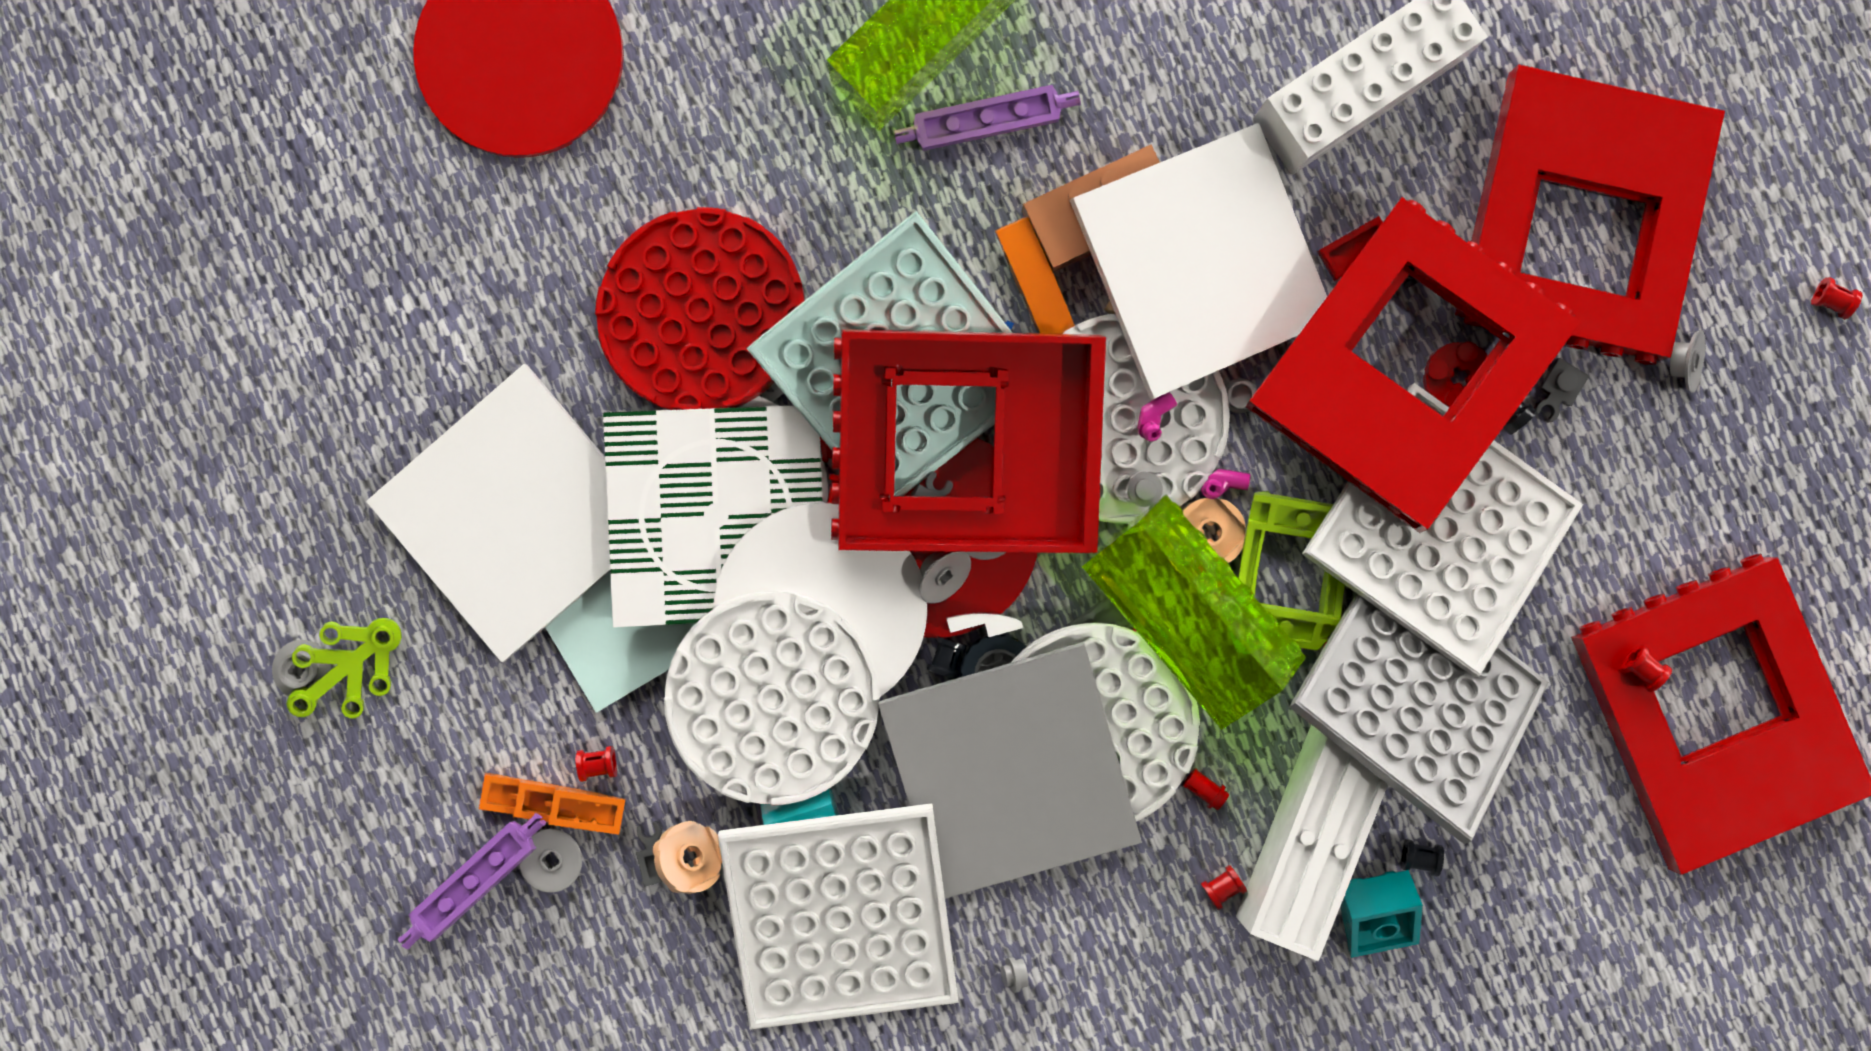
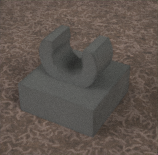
M931 472L925 479L926 488L917 484L910 495L945 496L951 492L953 483L947 480L945 486L937 490L933 487V480L936 478L937 473Z

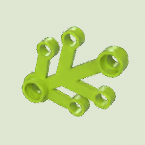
M378 618L372 621L368 627L340 626L336 622H327L322 626L319 637L324 644L335 645L340 639L362 641L363 643L355 650L312 648L307 644L297 646L292 654V662L299 668L309 667L312 663L337 665L309 688H295L287 699L288 711L296 717L309 716L315 710L318 699L348 675L347 696L343 701L341 710L348 718L359 717L364 710V701L361 698L363 661L374 652L375 674L370 679L369 690L376 696L387 694L391 687V679L388 676L390 651L398 647L402 638L399 625L389 618ZM328 628H333L337 631L338 636L333 639L328 638L324 631ZM380 631H385L389 634L390 639L385 642L380 641L376 634ZM300 651L308 652L310 660L301 661L297 657V653ZM382 679L386 682L387 687L379 690L374 686V681ZM303 699L307 702L308 707L299 709L295 706V701ZM356 702L360 709L352 712L348 710L346 704Z

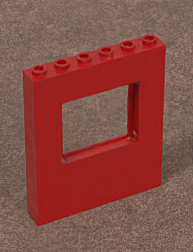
M1518 64L1508 73L1471 241L1480 245L1485 250V255L1493 261H1500L1510 266L1515 272L1514 275L1525 283L1530 282L1539 286L1544 291L1546 298L1555 304L1561 303L1574 312V317L1581 321V323L1568 339L1567 347L1587 350L1588 346L1601 348L1600 354L1609 357H1622L1623 353L1635 356V362L1645 365H1656L1657 361L1671 358L1725 111ZM1541 180L1646 203L1625 296L1521 273ZM1655 205H1658V209L1654 211ZM1636 293L1640 294L1639 297L1635 299ZM1456 308L1455 315L1465 317V324L1482 327Z
M1401 197L1245 407L1417 532L1422 533L1429 529L1581 321L1574 317L1575 314L1569 307L1561 303L1555 304L1546 298L1544 291L1539 286L1530 282L1525 283L1516 277L1514 270L1510 266L1500 261L1495 262L1486 256L1485 250L1473 241L1466 242L1456 235L1455 229L1450 224L1442 220L1436 221L1426 214V209L1420 203ZM1409 265L1413 266V267L1415 268V270L1412 271L1411 269L1408 268V266H1409ZM1408 275L1500 339L1444 416L1352 352ZM1506 332L1510 336L1506 337L1505 335H1503V333Z
M841 329V338H834V360H841V374H834L833 396H840V411H833V433H840L839 447L832 448V469H839V483H832V504L838 505V519L831 518V540H838L839 550L1098 553L1106 337L1085 334ZM897 385L996 387L993 497L894 496Z
M1761 553L1748 556L1740 560L1741 567L1734 570L1724 567L1712 571L1708 574L1710 580L1698 584L1697 580L1683 583L1676 587V594L1665 597V594H1659L1647 598L1643 601L1645 607L1633 611L1632 607L1618 610L1611 614L1613 620L1601 624L1600 621H1593L1579 627L1581 633L1571 637L1669 870L1680 875L1871 796V776L1778 557H1763ZM1752 622H1756L1759 627L1754 628ZM1743 627L1780 716L1681 756L1655 692H1648L1644 688L1645 683L1632 672L1627 673L1621 669L1623 660L1634 648L1645 645L1649 649L1648 654L1657 662H1660ZM1788 707H1792L1794 711L1790 712Z

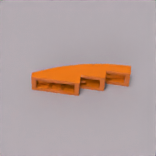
M1026 216L995 230L1017 288L1023 296L1031 319L1039 334H1062L1075 326L1029 218Z
M485 773L479 810L514 814L513 817L531 819L537 813L543 817L540 820L544 819L545 822H549L548 825L619 835L625 799L582 789Z

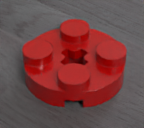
M1453 342L1438 348L1431 354L1426 363L1423 375L1425 391L1447 407H1450L1487 358V353L1472 342ZM1455 367L1459 371L1465 370L1468 376L1465 377L1466 384L1464 386L1460 383L1453 384L1450 378L1454 376L1453 369Z

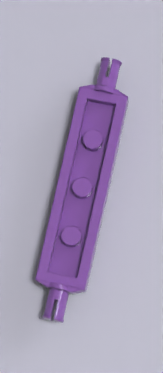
M1052 85L917 113L914 118V126L894 130L897 145L917 140L921 149L926 151L1056 123L1059 121L1061 109L1080 106L1081 101L1078 90L1058 95Z
M535 813L523 826L513 821L500 830L409 914L412 927L398 938L399 943H403L401 946L409 949L421 937L429 942L438 939L536 849L531 837L541 827L546 825L544 819L540 820L543 817Z

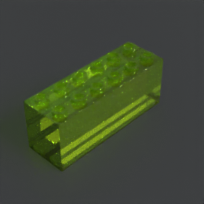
M888 0L826 59L831 83L880 131L1016 0Z
M1167 494L1113 535L1098 550V553H1095L1082 566L1221 730L1283 691L1306 658L1297 642L1289 638L1278 625L1276 618L1264 609L1254 597L1252 590L1240 581L1231 570L1228 562L1216 553L1207 542L1205 535L1191 524L1185 517L1181 507L1173 502Z

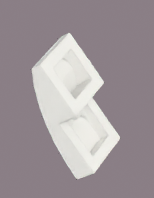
M969 613L947 618L950 633L985 624L988 637L1023 628L1020 620L1000 614Z

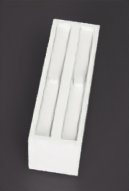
M1413 0L1268 97L1253 117L1255 123L1260 124L1264 136L1289 173L1293 175L1463 61L1488 36L1463 0Z
M1312 725L1287 784L1236 918L1251 935L1319 961L1388 784Z

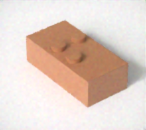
M1152 144L1023 204L1021 212L1024 217L1027 216L1053 273L1091 255L1070 200L1160 163Z

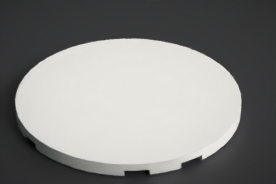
M1116 314L1091 318L1062 333L1102 335L1106 337L1099 521L1125 524L1144 522L1169 514L1189 499H1192L1201 490L1209 475L1215 470L1220 458H1222L1227 443L1230 418L1229 402L1219 370L1170 391L1177 402V406L1161 415L1159 429L1162 431V434L1158 440L1149 442L1139 435L1137 426L1141 408L1154 399H1150ZM1143 471L1155 474L1161 480L1163 486L1161 498L1157 503L1149 507L1136 505L1130 500L1127 493V485L1131 477Z
M832 503L796 505L766 517L747 531L729 553L717 581L713 609L734 598L767 591L795 593L825 604L846 619L864 641L876 668L880 697L896 685L912 665L921 646L926 628L927 602L922 599L920 594L922 575L915 558L910 551L839 550L838 540H831V518L838 519V505Z
M778 591L756 592L734 598L717 606L704 615L685 635L673 656L667 674L664 698L665 718L673 744L686 765L698 778L720 791L721 794L746 803L791 804L817 796L828 790L853 769V766L860 759L865 749H867L875 731L879 711L878 701L880 700L879 681L875 665L864 641L849 622L836 611L819 601L795 593Z
M1084 623L1050 632L1028 645L1012 662L1084 642L1137 822L1155 812L1176 793V789L1186 774L1189 773L1198 749L1200 718L1197 701L1190 682L1178 663L1163 647L1134 630L1113 624Z

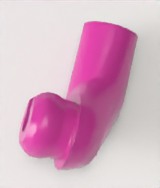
M1170 392L1155 398L1145 404L1140 410L1137 428L1139 435L1146 439V441L1154 442L1160 438L1162 431L1159 429L1161 415L1177 406V402Z
M1218 469L1209 475L1208 480L1201 487V492L1206 498L1216 499L1230 488L1248 491L1250 473Z

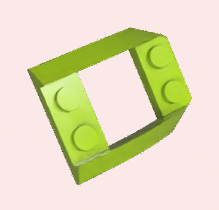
M1269 491L1254 493L1243 544L1235 609L1247 639L1318 650L1328 640L1327 637L1335 630L1341 619L1345 585L1325 570L1318 612L1254 602L1265 531L1312 539L1333 504L1270 494Z

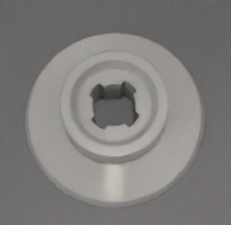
M1703 330L1696 331L1690 343L1676 342L1670 360L1671 376L1685 378L1686 388L1692 393L1696 391L1700 383L1705 358L1706 340Z
M937 551L929 555L920 567L922 575L920 594L922 599L927 603H938L952 596L963 585L971 569L970 556L965 552L945 553L944 551Z
M295 640L287 643L277 652L272 664V675L275 684L285 695L289 696L295 688H309L331 670V664L312 663L309 667L305 668L301 677L294 674L293 669L296 665L292 662V654L295 648L299 645L307 644L312 648L323 649L318 644L308 640ZM300 651L297 653V657L301 661L310 660L308 652Z
M545 829L536 832L531 837L536 849L519 864L522 876L528 884L542 892H559L568 888L575 882L582 867V854L577 842L567 833L556 829ZM551 852L559 859V863L555 866H550L551 864L546 859V856Z

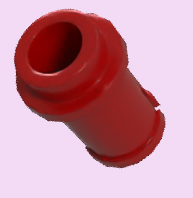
M1197 768L1193 769L1182 785L1205 801L1208 809L1213 807L1218 811L1229 797V793L1225 791L1226 786L1223 784L1221 786L1217 785L1199 772Z

